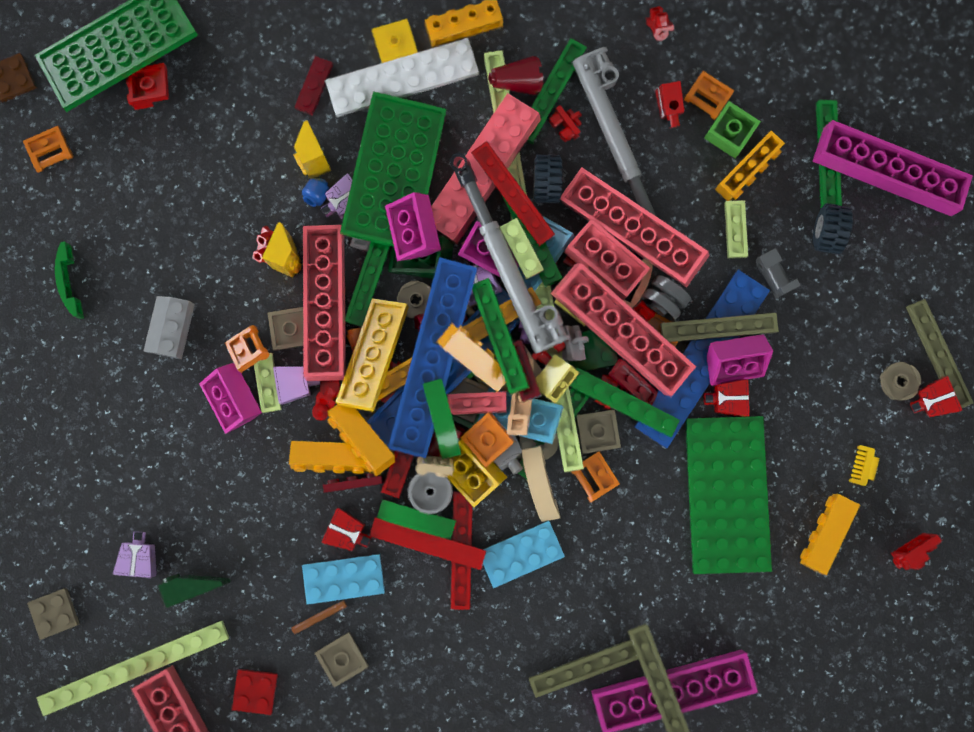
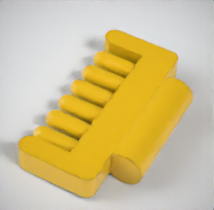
M859 445L857 447L859 449L857 454L860 455H856V458L860 460L854 461L856 464L853 467L857 469L852 470L853 473L857 474H851L853 478H850L849 482L866 486L868 480L874 481L880 458L874 457L875 449Z

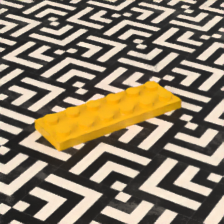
M379 299L371 300L336 399L338 405L374 412L409 309L406 303Z

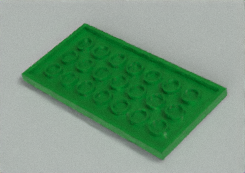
M129 0L37 53L35 57L60 104L68 112L197 37L198 34L177 0Z
M373 91L342 222L341 235L394 247L385 206L413 192L428 195L446 109Z
M763 416L686 419L693 574L772 572Z

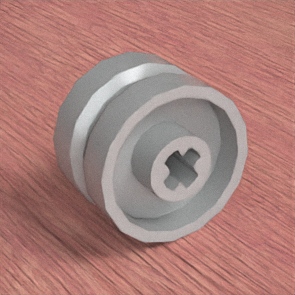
M427 472L425 475H415L410 482L408 494L413 507L420 512L432 514L438 513L448 506L452 499L453 490L448 477L436 476V473ZM432 488L434 494L429 496L427 489Z

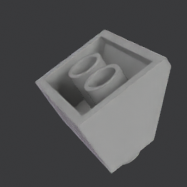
M157 296L144 352L182 360L195 304L183 299Z

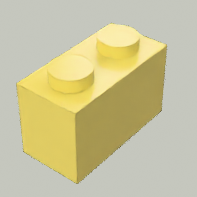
M555 354L543 371L536 377L540 392L556 404L579 372Z

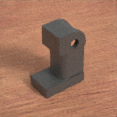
M776 248L756 259V265L773 292L775 300L801 286L797 279L791 282L780 263L783 260Z

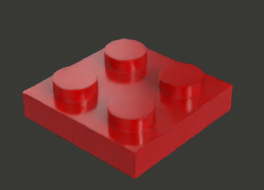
M238 669L232 710L271 715L278 674Z

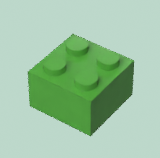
M728 101L704 139L733 158H736L761 121Z

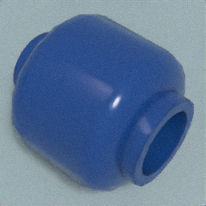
M322 178L310 179L302 190L303 200L312 207L323 205L327 199L325 193L329 190L328 183Z

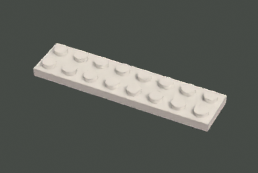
M466 38L325 81L336 117L369 108L373 91L403 98L477 76L479 71L469 40Z

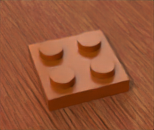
M491 412L483 416L461 437L485 467H488L516 442L511 435H507V430Z

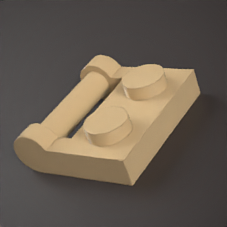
M427 455L426 458L418 457L416 471L419 475H425L427 472L436 473V476L439 477L452 475L453 459L451 458L442 460V457Z

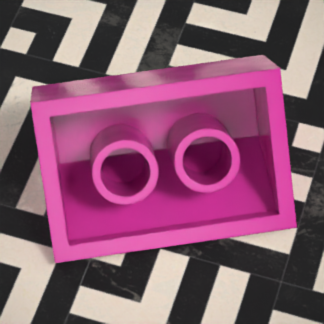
M413 192L385 206L397 261L425 257L441 250L429 195Z
M476 221L458 255L500 277L483 239L484 236H482L479 230L482 226L480 222ZM512 253V256H513V258H514V260H515V262H516V265H517V267L519 268V265H518V263H517V261H516V259H515V257H514V255H513V253Z
M753 335L710 343L707 363L711 386L764 377L773 353V349L765 335Z
M234 363L215 369L199 383L225 434L250 422L262 413L251 393L250 387Z

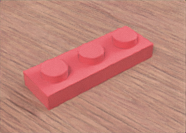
M506 392L448 394L451 415L486 414L488 412L507 413Z

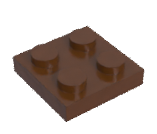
M21 53L0 61V101L2 103L37 88Z

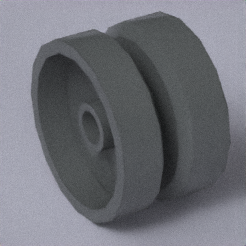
M657 275L651 283L653 289H646L641 299L658 315L671 322H676L681 315L679 308H686L691 301V297L672 280Z

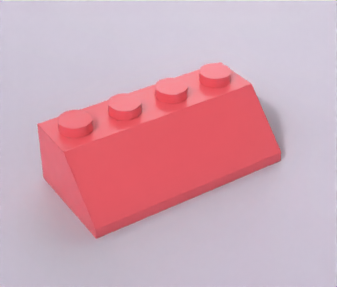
M593 219L585 225L564 251L577 264L582 263L622 300L630 294L651 269Z

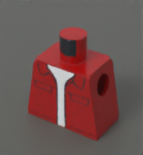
M681 82L661 84L655 90L661 119L667 118L669 128L679 127V116L684 113Z
M943 376L918 391L920 399L910 403L914 414L925 410L928 417L962 411L948 376Z
M748 379L715 385L714 393H704V405H714L715 413L738 417L750 416Z
M337 508L322 543L352 551L355 549L356 544L367 548L372 537L362 533L365 527L364 523L342 508Z

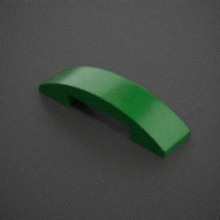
M64 241L60 243L55 259L56 285L61 300L68 311L74 317L83 319L81 300L72 297L67 265L74 264L72 247Z
M442 378L422 383L442 460L461 455Z
M383 499L377 518L393 524L450 540L456 524L455 520L423 513L417 509Z

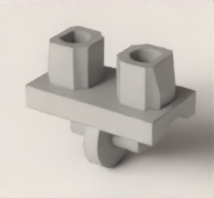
M563 326L566 335L571 336L570 339L564 341L566 349L562 351L563 360H585L584 343L589 341L588 337H582L579 326Z

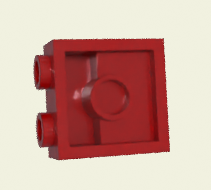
M165 63L145 66L126 78L129 88L127 100L129 105H132L135 110L154 107L153 102L169 99L168 75Z
M922 533L891 552L893 556L892 561L898 569L902 567L906 571L908 569H920L930 559L927 553L935 550L938 547L937 544L942 542L938 534Z

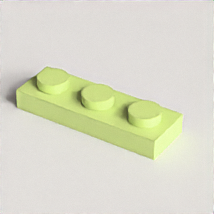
M745 200L726 201L728 258H747Z
M516 218L500 226V230L526 280L544 271L518 219Z
M269 353L270 355L267 359L260 360L254 364L262 413L282 410L276 389L273 353Z

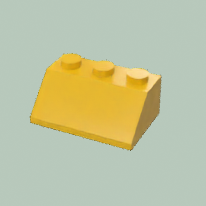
M308 120L304 121L294 146L297 152L294 154V157L304 176L308 174L309 178L312 179L331 171Z
M278 222L262 258L272 269L294 277L301 269V259L292 236L283 224Z
M461 439L459 441L461 455L450 457L453 459L452 475L447 477L467 501L475 507L501 484L507 476L494 462L485 467Z

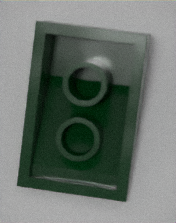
M438 236L441 247L440 251L425 257L397 261L395 248L392 246L388 272L434 279L439 257L451 260L454 242L444 236Z
M592 330L581 332L582 337H588L589 339L588 342L584 343L586 359L582 361L564 360L574 369L579 368L585 372L614 367L618 361L616 351Z
M176 574L163 579L164 583L158 585L165 607L168 608L230 583L231 580L230 578L195 575L180 576V574Z

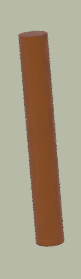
M342 600L291 627L292 632L297 634L346 608V602Z

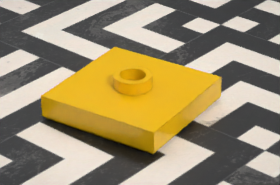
M407 19L372 29L382 63L418 53Z

